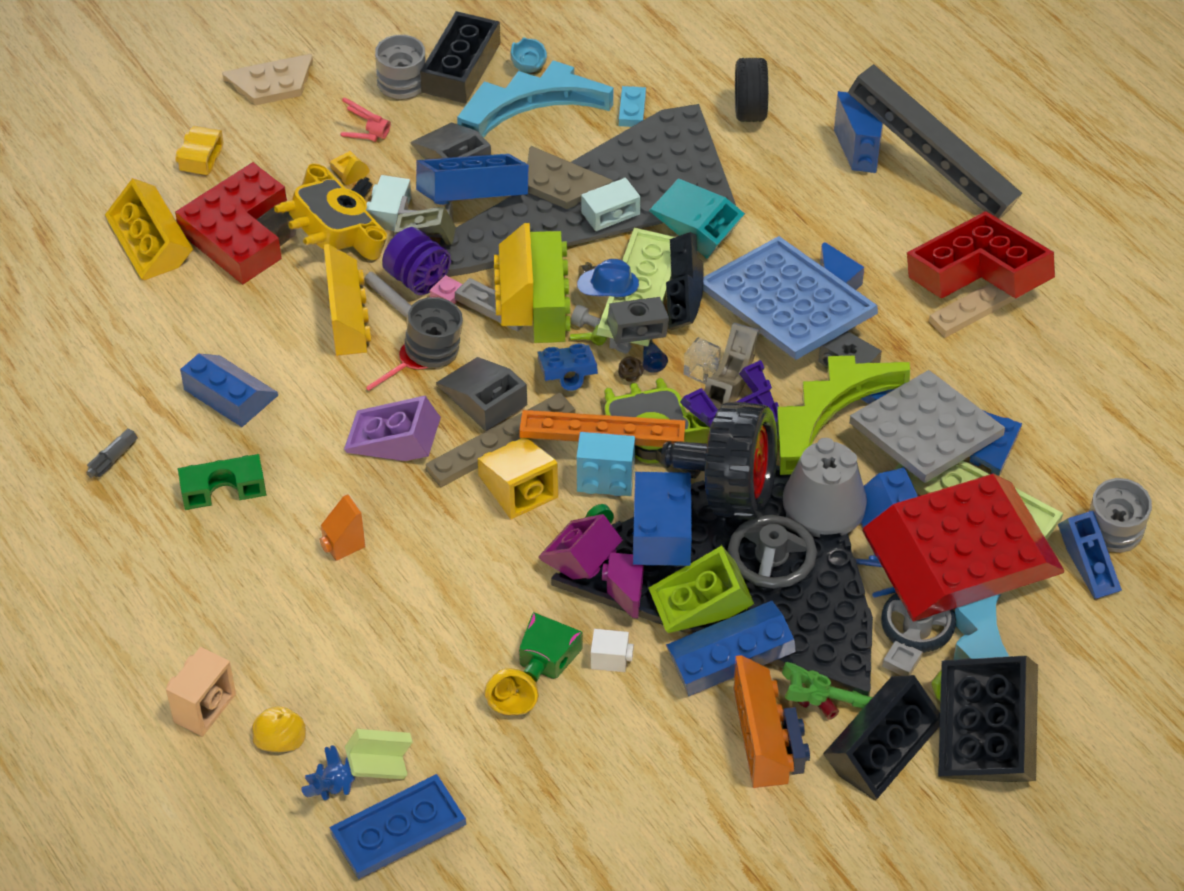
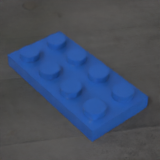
M435 774L329 828L330 834L356 877L360 879L465 826L466 818L439 776Z

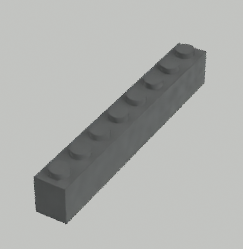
M873 64L857 76L848 93L979 208L1000 219L1014 206L1022 192L877 66Z

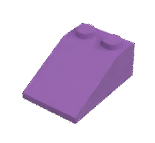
M426 396L357 410L344 450L346 453L401 461L428 457L441 417Z

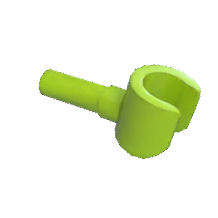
M596 325L593 332L570 334V340H591L596 345H603L607 337L597 335L599 325Z

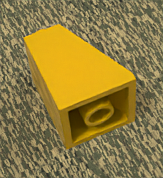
M527 438L512 441L506 446L477 458L478 476L510 520L558 498L557 461Z

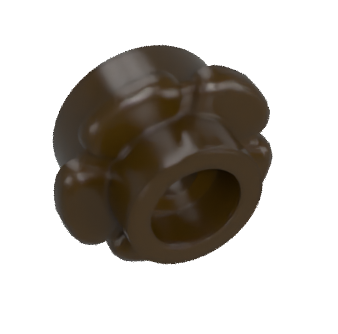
M631 356L622 359L619 363L618 371L621 379H626L627 382L636 381L644 372V367L641 365L642 362Z

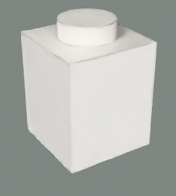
M594 629L591 647V669L625 672L627 661H632L634 650V644H629V632Z

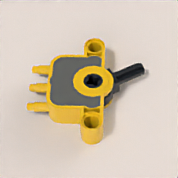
M313 163L308 165L302 185L295 189L292 200L282 202L274 207L276 213L289 211L290 216L294 219L289 222V227L291 229L302 228L308 235L303 239L305 245L316 244L324 249V245L329 244L338 250L353 246L364 258L376 260L380 258L387 239L386 231L366 211L367 202L364 197L373 186L369 182L370 179L368 177L359 179L351 190L346 189L326 167Z

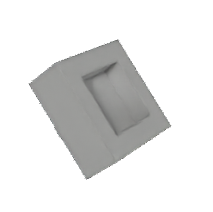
M895 641L885 656L882 667L901 676L911 675L922 657V651Z

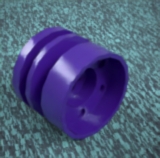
M414 227L403 229L397 233L387 245L382 258V266L388 274L401 281L414 294L421 296L430 293V289L447 275L451 264L449 252L445 248L440 247L437 242L432 241L421 230Z

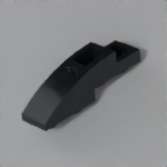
M692 232L670 239L672 280L666 282L669 317L668 329L670 330L693 324L700 308L703 292L704 263L698 259L697 235Z

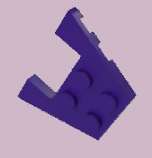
M759 360L744 367L739 373L753 393L736 402L768 406L773 412L777 429V407L779 405L778 402L773 400L770 392L772 386L770 381L765 379L763 373L765 368L762 361ZM700 388L685 395L680 403L711 428L713 418L718 409L705 391Z

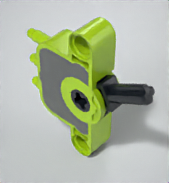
M662 378L656 380L657 389L641 392L638 384L632 383L630 385L631 394L616 397L611 388L604 390L606 400L605 415L686 420L684 442L707 444L710 427L693 413L686 412L685 407L680 403L682 398L679 393L674 389L667 388ZM635 445L636 459L648 464H662V447ZM679 469L683 473H691V478L694 479L697 478L701 472Z

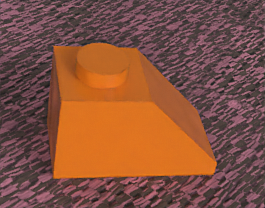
M349 494L341 498L321 524L322 537L319 538L323 550L326 553L330 552L336 561L366 547L362 513Z

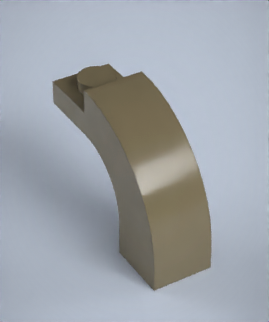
M732 323L721 363L715 374L707 378L704 389L717 409L726 402L737 401L745 385V381L739 373L744 367L753 364L755 357L753 353L760 330Z

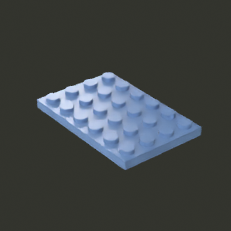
M780 236L704 276L703 280L704 292L752 328L760 330V334L795 360L878 314V306Z

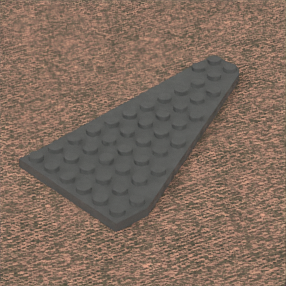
M688 105L660 110L571 161V163L609 178L613 182L626 178L640 195L639 215L595 231L581 212V202L569 209H565L530 193L512 195L456 227L451 245H446L442 237L440 247L445 248L451 255V264L446 276L452 277L494 268V255H499V244L524 223H530V232L561 231V240L567 241V246L633 231L634 228L642 229L662 224L663 222L649 210L678 178L726 197L735 206L736 203L700 105Z

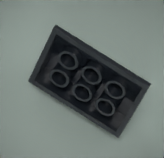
M1026 655L943 660L941 662L938 777L995 782L1036 781L1037 663Z

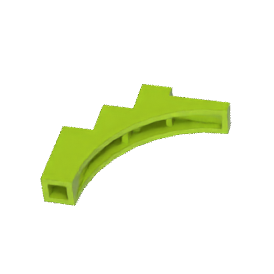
M828 356V381H803V406L777 407L780 475L792 474L803 452L813 444L822 427L838 411L865 396L896 389L909 382L910 362L856 364L855 356Z

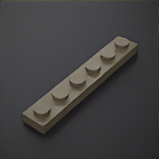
M561 393L528 409L533 411L575 413V408ZM522 413L426 463V471L442 488L477 469V458L506 446L512 441L521 439L520 423Z

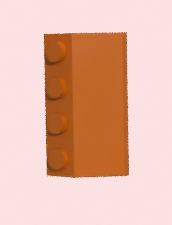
M742 655L736 656L733 690L752 787L759 788L788 784L789 773L794 772V761L792 754H787L786 747L789 746L787 729L781 728L780 722H783V709L781 704H776L775 698L778 697L777 681L771 680L768 668Z

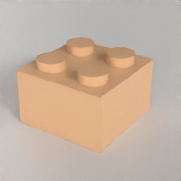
M202 647L194 655L187 658L183 669L177 676L170 679L166 687L174 723L202 737L236 695L229 660Z

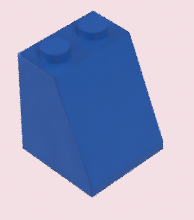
M838 91L834 132L852 170L876 173L884 124L848 92Z

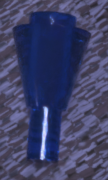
M651 339L649 346H643L642 365L646 371L651 373L663 370L668 363V357Z

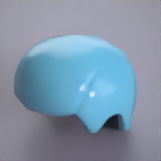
M524 37L518 43L513 42L511 60L514 67L519 71L533 73L541 69L546 63V49L536 39Z

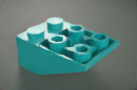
M679 178L649 210L677 235L680 236L688 232L697 235V251L707 259L735 229L745 215L743 211L726 197Z

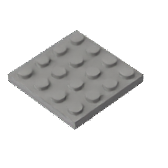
M930 370L851 414L849 422L924 483L1004 436L1005 431L1003 425Z

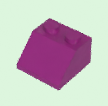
M604 514L571 520L538 557L542 562L573 580L581 578L590 579L600 571L599 566L610 558V553H616V547L621 543L622 538Z

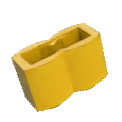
M193 126L189 132H186L184 143L181 148L177 149L175 160L179 164V170L209 175L215 160L223 148L222 130Z

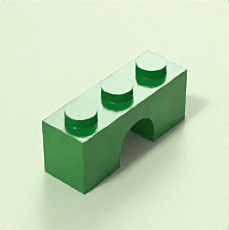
M259 454L177 468L185 510L212 506L211 495L217 488L222 486L235 488L238 492L239 500L267 496Z

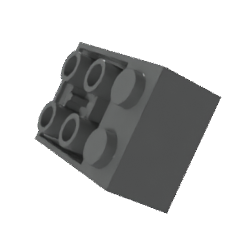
M452 122L411 141V145L425 160L491 155V145L478 131Z
M476 357L436 382V385L485 431H488L528 405L527 384L511 369L480 357Z

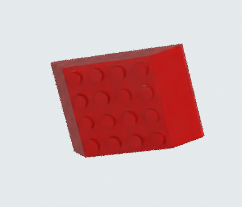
M995 474L895 503L863 527L862 530L913 622L1061 575L1065 571L1012 482Z

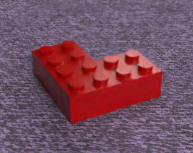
M254 162L175 211L176 221L187 240L242 285L282 259L279 237L263 226V224L280 214L274 211V207L287 201L285 186Z
M987 211L906 252L909 278L941 299L979 278L985 279L1015 299L1055 278L1054 251Z

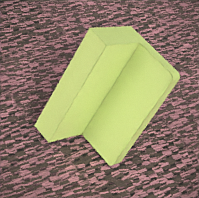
M356 729L345 745L352 775L358 777L405 779L407 771L403 755L413 743L411 734L406 732Z

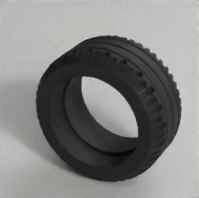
M739 58L735 64L736 118L740 122H762L768 116L769 85L767 61L764 58Z

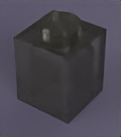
M273 207L256 219L279 237L280 246L296 235V230L289 227V222L294 220L290 216L289 211L276 213Z

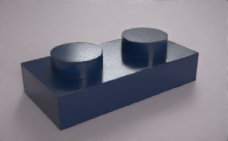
M796 707L784 708L782 727L787 729L789 746L787 751L788 754H792L794 761V772H792V775L804 774L805 763L810 761L808 743L803 744L802 736L805 735L804 722L802 718L798 719Z

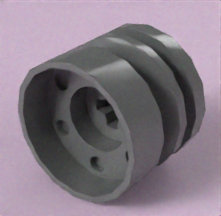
M427 297L411 305L407 315V330L404 343L405 352L411 360L425 367H442L456 359L459 352L463 324L462 312L457 305L439 297Z

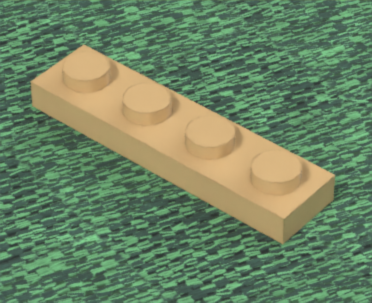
M989 283L934 312L929 316V323L946 338L1022 296L1015 299Z

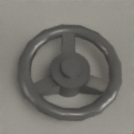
M765 515L756 520H748L742 523L730 536L727 552L736 561L743 579L755 586L770 589L790 587L803 580L814 568L818 553L814 538L803 525L788 517ZM786 529H788L789 531H791V532L797 534L798 536H796V535H794V534H792V533L786 531ZM743 537L757 544L755 555L761 563L759 575L747 569L740 559L738 550ZM806 551L804 563L797 571L787 576L770 577L773 567L780 566L787 561L789 552Z

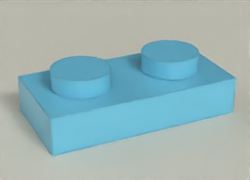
M622 86L619 126L632 127L644 120L646 87Z

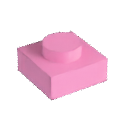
M445 275L430 289V297L443 298L455 304L457 302L455 300V291L463 284Z

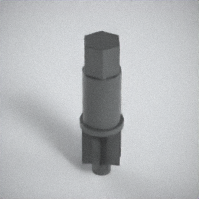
M127 428L104 450L100 451L87 464V475L90 478L102 476L138 439L135 432Z

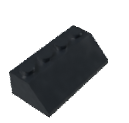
M915 675L891 676L823 754L839 777L872 799H878L940 727V712Z

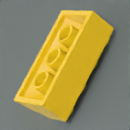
M132 178L105 213L106 219L142 280H148L179 268L193 250L154 185Z
M524 223L499 244V255H494L496 316H501V326H533V271L530 223Z
M329 244L324 245L336 356L367 353L366 342H371L370 326H364V323L369 322L367 307H362V304L367 303L365 288H360V285H365L363 269L358 270L357 259Z

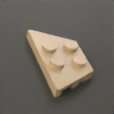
M312 54L224 71L222 72L223 80L225 83H232L236 91L246 96L253 105L302 96L304 83L307 82L308 70L313 64Z

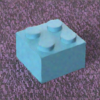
M580 432L577 450V492L632 496L635 469V436Z

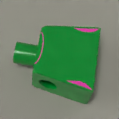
M533 612L519 648V662L525 667L523 672L530 675L535 682L538 681L541 674L552 679L558 678L583 649V632Z

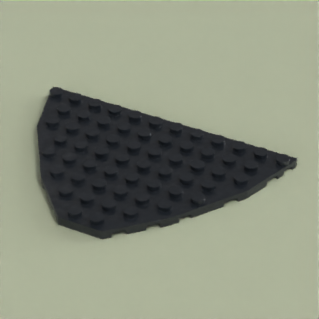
M777 465L771 498L762 516L777 515L786 517V511L783 506V492L791 474L780 475V466ZM704 480L691 484V563L720 546H723L727 551L730 536L742 523L748 521V519L720 517L712 513L707 502ZM634 517L622 523L618 521L612 524L613 528L622 538L621 543L616 547V553L633 555ZM786 529V531H788V532H790V533H792V534L798 536L797 534H795V533L789 531L788 529ZM840 533L820 534V537L812 536L818 552L815 566L803 580L790 587L770 589L755 586L744 579L754 604L738 614L773 601L783 614L795 641L796 652L770 662V664L783 668L786 662L793 663L807 671L813 670L828 677L831 681V686L851 692L854 690L862 695L870 696L873 616L870 607L868 608L865 589L856 559L851 551V542L848 534L842 536ZM743 537L738 550L740 559L747 569L759 575L761 563L755 555L757 544ZM806 551L789 552L787 561L780 566L773 567L770 577L787 576L797 571L804 563ZM609 559L599 566L600 571L590 579L581 578L573 580L561 572H556L551 578L552 586L625 611L607 593V581L602 580L603 564H609ZM644 565L638 617L663 625L649 587L685 566ZM724 620L680 630V632L690 635Z

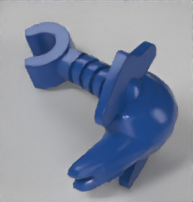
M331 745L330 748L325 747L328 766L324 769L323 764H318L316 773L305 775L309 785L303 786L301 790L307 798L321 794L323 800H328L329 792L331 794H338L341 791H344V795H349L351 785L355 780V776L351 773L348 758L346 757L345 765H343L334 745Z

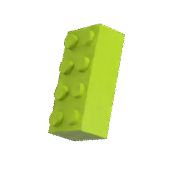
M561 231L530 232L533 271L534 343L566 342L565 332L570 331V316H565V314H570V298L565 297V295H569V279L564 278V276H568V260L562 257H567V241L561 240Z

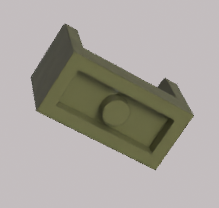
M445 206L398 214L394 234L396 235L403 229L414 227L421 230L427 236L441 234L446 245H451L456 226Z

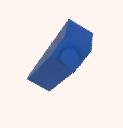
M1094 511L1067 518L1059 523L1058 527L1067 552L1093 598L1097 599L1122 591Z

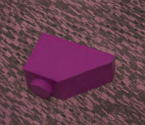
M610 553L609 564L604 563L602 580L607 581V593L632 618L638 619L644 565H633L632 554Z

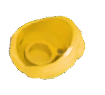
M514 668L499 670L492 675L485 686V698L488 705L498 713L505 715L525 714L533 709L539 698L538 687L533 678L525 672Z
M281 706L270 707L254 720L252 725L253 743L257 748L264 751L286 752L295 750L303 744L306 738V725L303 718L292 710Z

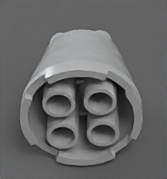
M821 438L817 443L809 446L800 457L784 488L783 506L786 511V517L803 525L811 536L820 537V534L840 533L841 536L847 534L861 523L865 515L867 498L856 454L848 447L834 442L830 438Z

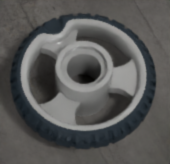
M896 592L884 604L881 624L884 633L892 643L897 641L925 653L930 652V650H937L949 642L955 631L956 615L952 609L913 622ZM893 611L904 615V633L902 634L892 623L891 615ZM938 624L945 627L939 635L925 639L930 635L932 625Z

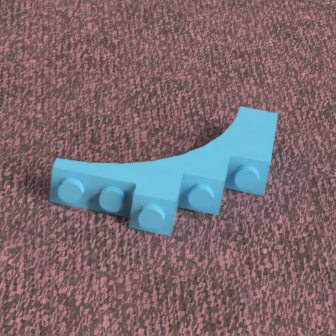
M553 60L540 78L518 71L506 88L484 81L458 115L457 124L478 131L484 138L503 121L535 108L553 105H580L610 111L613 107V87L574 74V67Z
M1001 594L955 608L956 627L964 636L955 645L953 660L1009 657L1001 641L997 626L996 604Z

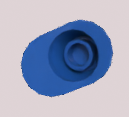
M619 259L603 261L595 269L581 275L577 281V288L580 292L589 296L626 297L636 292L639 287V280L631 272L630 266Z

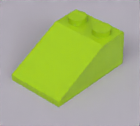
M723 546L718 547L692 562L690 566H685L649 587L667 633L728 619L754 604L736 561Z

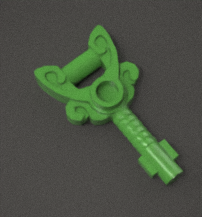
M786 662L782 670L783 676L790 680L791 685L785 694V698L790 701H809L812 705L819 706L827 698L851 703L852 706L863 709L873 698L862 695L854 690L851 692L832 687L828 677L813 670L807 671L793 663Z

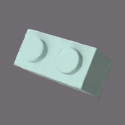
M381 175L378 185L374 184L372 200L367 202L366 211L384 230H395L402 196L408 197L409 205L411 200L410 179Z
M623 178L582 194L581 212L594 230L598 231L639 215L640 195L630 182Z

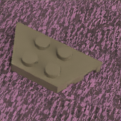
M533 146L529 148L527 161L529 165L528 193L565 209H569L581 202L582 194L613 182L609 178Z

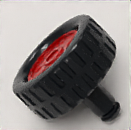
M726 402L719 407L713 418L707 444L682 441L672 443L668 441L662 447L661 462L667 468L672 466L675 469L705 471L707 502L712 513L716 516L756 520L767 509L775 480L777 429L773 412L768 406L763 404Z

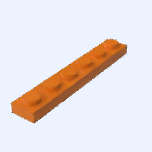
M522 410L520 438L579 442L580 432L635 436V445L663 447L664 443L668 441L672 443L677 441L684 442L686 420Z

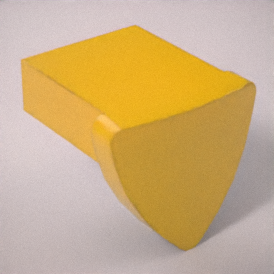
M351 151L330 161L331 169L342 179L345 185L364 178L370 172L368 166Z

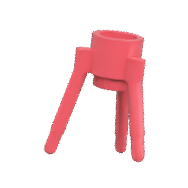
M345 97L342 98V101L349 105L347 110L368 120L366 130L369 131V134L341 132L340 135L342 137L369 139L374 142L378 138L385 139L391 127L389 120L373 114Z

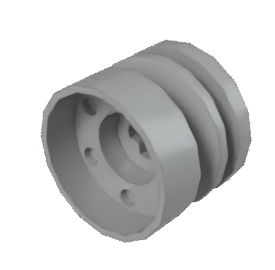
M393 35L380 41L375 48L377 86L380 91L386 96L396 99H407L421 93L420 70L426 62L425 47L422 42L408 35Z
M1114 478L1106 480L1096 488L1089 512L1094 511L1108 552L1122 553L1130 551L1140 544L1152 510V500L1147 490L1139 483L1129 479Z

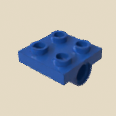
M577 343L572 344L569 348L548 347L544 351L537 352L538 363L545 381L559 379L561 386L568 391L580 388L585 375L598 374L597 363L589 345ZM568 372H576L571 378L564 377Z

